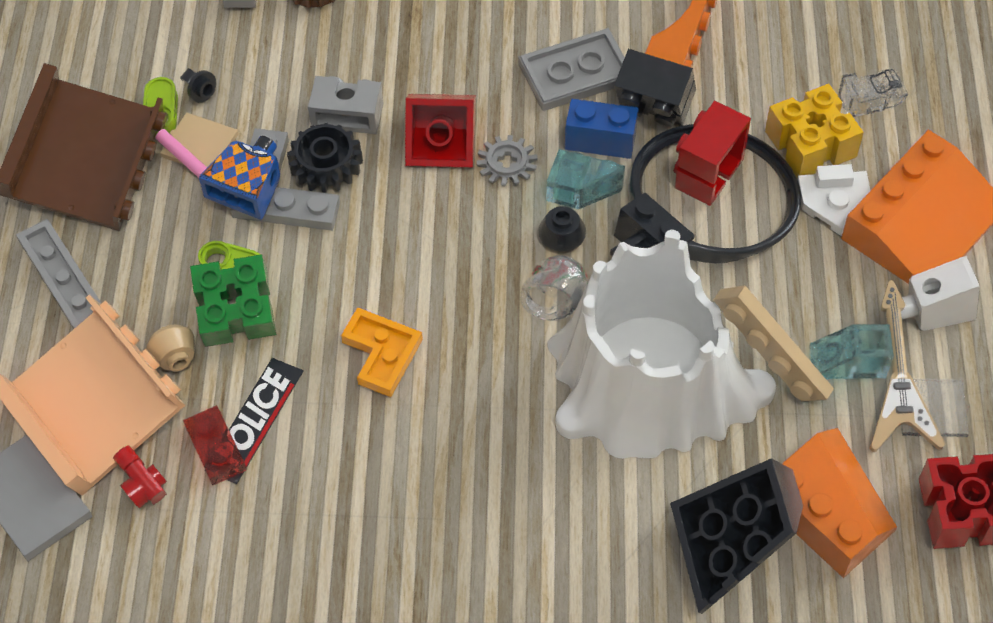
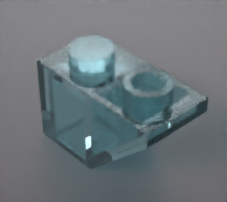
M559 149L547 179L546 201L575 209H582L619 193L624 186L625 166L611 160H600L585 156L579 152Z
M852 324L816 340L809 345L810 361L825 379L886 378L894 357L890 324Z

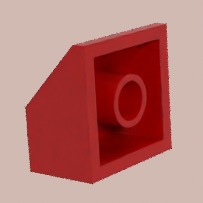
M408 94L405 107V166L473 167L476 95Z

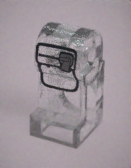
M885 69L876 74L857 77L856 73L842 75L838 97L843 102L842 106L845 113H850L853 118L898 106L908 96L905 85L895 69Z

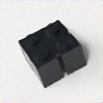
M629 48L614 85L620 105L637 107L638 117H641L642 114H652L656 122L670 127L674 123L681 126L684 124L696 92L693 68Z

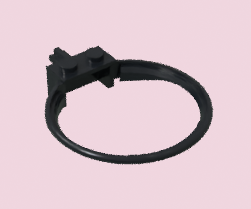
M694 124L674 127L656 135L637 154L629 179L628 193L630 202L620 208L614 236L619 241L625 242L630 246L638 248L653 247L664 241L667 231L676 230L680 233V240L688 244L690 260L714 264L728 263L753 256L777 244L792 230L798 219L801 208V191L792 168L774 148L751 134H748L746 149L764 159L780 177L787 194V211L782 224L775 233L762 242L747 247L719 248L692 241L695 235L647 193L642 192V177L650 160L666 146L678 142L685 133L689 135L693 130ZM618 245L610 250L611 256L614 255Z

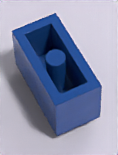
M571 99L565 127V150L632 159L637 130L638 108Z

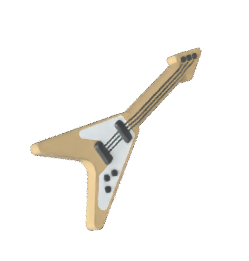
M893 280L888 282L881 304V311L886 312L892 376L886 390L870 450L876 452L897 427L903 424L911 426L936 449L941 450L945 446V442L911 375L907 372L901 311L905 308V302Z

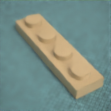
M745 285L720 289L713 301L723 311L724 317L733 323L746 337L747 343L756 349L767 361L769 368L778 374L788 385L790 392L801 401L827 400L834 388Z

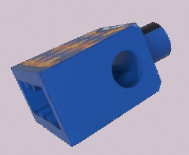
M260 136L254 146L240 141L231 142L199 176L204 198L262 220L280 180L278 160L273 155L277 149L276 143L266 136Z

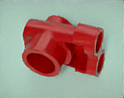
M130 445L123 447L114 455V461L130 477L120 486L139 509L148 501H151L154 505L167 495L161 487L167 482L153 464L146 469L144 462Z

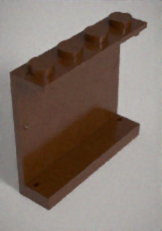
M44 63L0 169V196L120 231L123 221H129L132 216L134 201H131L134 191L142 189L146 172L142 171L145 162H151L157 146V142H154L156 133L164 129L167 121V113L163 112V99L158 97L155 106L148 107L59 80L57 67Z

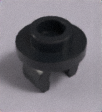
M188 68L180 77L182 81L188 84V96L197 103L207 101L215 92L216 78L207 70L196 73Z

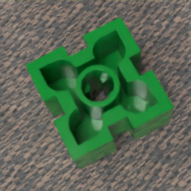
M262 254L233 259V268L222 269L219 261L190 266L193 291L199 304L196 307L199 334L205 347L233 343V334L245 332L248 340L277 335L273 308L269 299L270 289L267 269ZM236 298V303L229 304L228 301L230 299Z

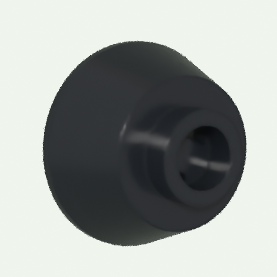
M559 206L550 210L539 225V237L542 243L549 249L558 252L576 249L583 243L586 236L584 222L575 210L566 206Z

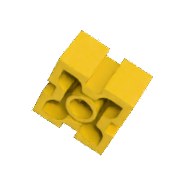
M829 83L805 92L804 101L802 102L796 101L792 97L769 106L765 132L777 150L787 149L785 160L792 168L796 178H798V175L815 174L817 166H823L824 162L828 160L833 165H838L858 156L864 132L850 113H840L843 102Z

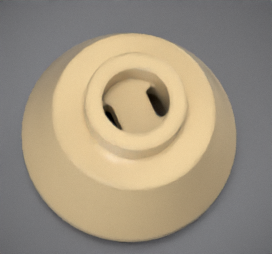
M168 325L152 334L146 349L155 357L160 367L164 370L181 371L189 366L194 357V334L191 329L182 325Z

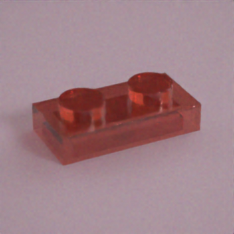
M217 405L183 420L212 486L247 470Z

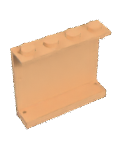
M90 294L86 297L87 301L92 305L90 309L93 313L13 382L0 374V400L64 484L82 496L118 465L113 457L120 449L130 445L135 450L185 407V404L176 395L181 391L179 386L168 374L161 377L156 371L160 366L159 362L147 349L141 352L137 348L136 344L140 339L126 324L122 327L118 325L115 320L120 315L106 300L100 304Z

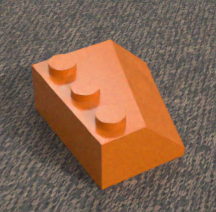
M838 428L815 434L782 463L793 469L803 502L796 534L843 578L896 531L897 526Z

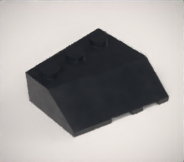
M771 458L670 503L698 613L703 614L797 533L803 502L793 469Z

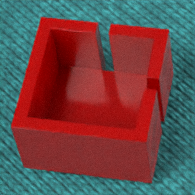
M715 100L707 111L702 110L694 122L691 133L689 135L685 133L677 144L676 152L679 153L673 170L676 173L675 189L711 206L726 185V181L719 178L718 175L730 180L744 160L751 118Z

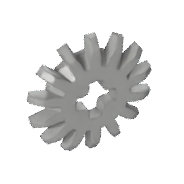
M508 135L506 141H501L500 136L495 137L496 143L494 145L488 141L484 143L488 149L487 152L478 151V155L485 159L477 160V166L485 168L480 171V174L482 176L493 174L489 178L491 183L496 182L499 177H502V186H506L508 177H511L512 182L518 185L520 182L517 175L528 180L531 175L526 171L536 170L537 165L530 163L538 159L537 154L528 155L534 147L529 145L524 148L523 143L525 139L520 138L518 142L512 141L513 135ZM509 155L512 161H516V163H511L510 167L505 168L503 163L498 162V160H504L505 156Z

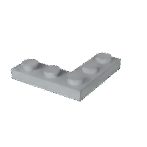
M255 128L250 146H254L260 136L272 139L277 145L273 155L277 157L281 171L289 142L288 133ZM276 187L262 220L231 209L232 217L237 219L333 231L340 206V198L336 194Z

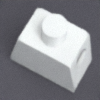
M967 256L912 276L909 279V294L902 297L905 302V308L901 311L902 320L914 316L919 329L923 331L976 320L980 286Z

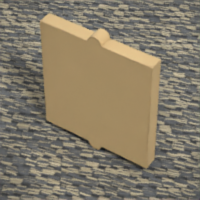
M186 112L177 128L170 131V134L208 167L231 142L235 141L239 132L237 129ZM165 147L162 149L161 157L183 164Z

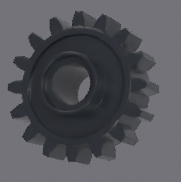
M328 123L312 125L304 132L300 131L296 141L290 142L292 151L287 152L290 173L292 176H296L299 185L307 182L309 191H313L316 186H321L323 193L327 192L328 186H333L339 191L341 190V182L344 181L350 185L353 183L351 174H360V164H363L359 139L354 140L353 132L351 130L346 132L342 129V125L338 124L335 126Z

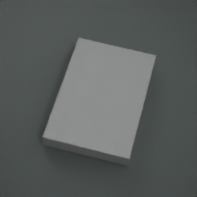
M609 28L518 56V64L542 111L568 104L571 99L580 100L614 89L625 57Z
M26 435L0 452V525L28 562L93 516L77 493L64 484L32 440Z

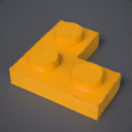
M358 307L341 334L342 343L370 354L357 376L358 385L388 397H392L423 340L422 332Z

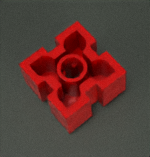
M993 454L973 455L968 465H960L958 456L927 458L919 476V484L924 506H934L927 520L933 549L964 547L969 537H978L980 546L993 545Z

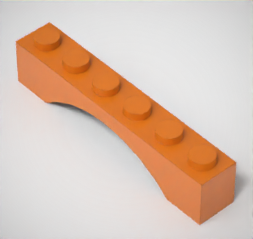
M692 0L689 8L676 22L651 37L645 54L692 68L693 61L690 60L691 56L698 55L702 43V36H699L700 32H706L709 26L711 13L708 10L710 7L715 8L718 0Z

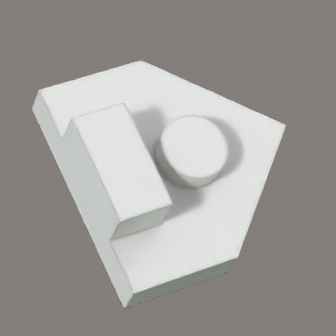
M852 164L817 166L815 174L798 175L797 178L801 191L802 211L813 218L818 217L831 226V230L842 236L847 215L871 191L867 172H853Z

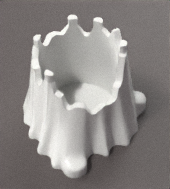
M676 230L667 231L664 241L650 248L633 247L625 242H621L609 262H596L593 265V273L573 317L547 341L549 352L555 357L558 364L555 373L556 379L569 385L572 389L565 402L557 410L555 420L557 431L568 439L594 436L600 439L606 451L616 458H656L663 450L669 448L688 452L692 448L694 440L701 436L722 441L725 439L727 428L731 424L752 422L756 417L757 410L769 405L775 394L776 383L768 372L760 369H743L734 353L729 329L724 328L722 325L720 308L705 295L700 276L690 266L688 244L680 240V233Z

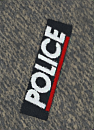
M271 358L204 471L235 484L239 482L304 370Z

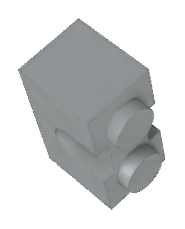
M315 76L308 104L311 126L324 123L335 126L339 124L342 125V129L345 131L351 130L352 132L377 134L383 108L381 82L363 79L358 80L357 84L344 83L342 79L335 76Z

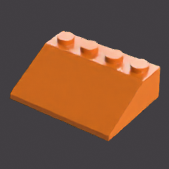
M928 129L847 215L841 239L909 284V279L916 274L964 257L993 225V187L956 146Z

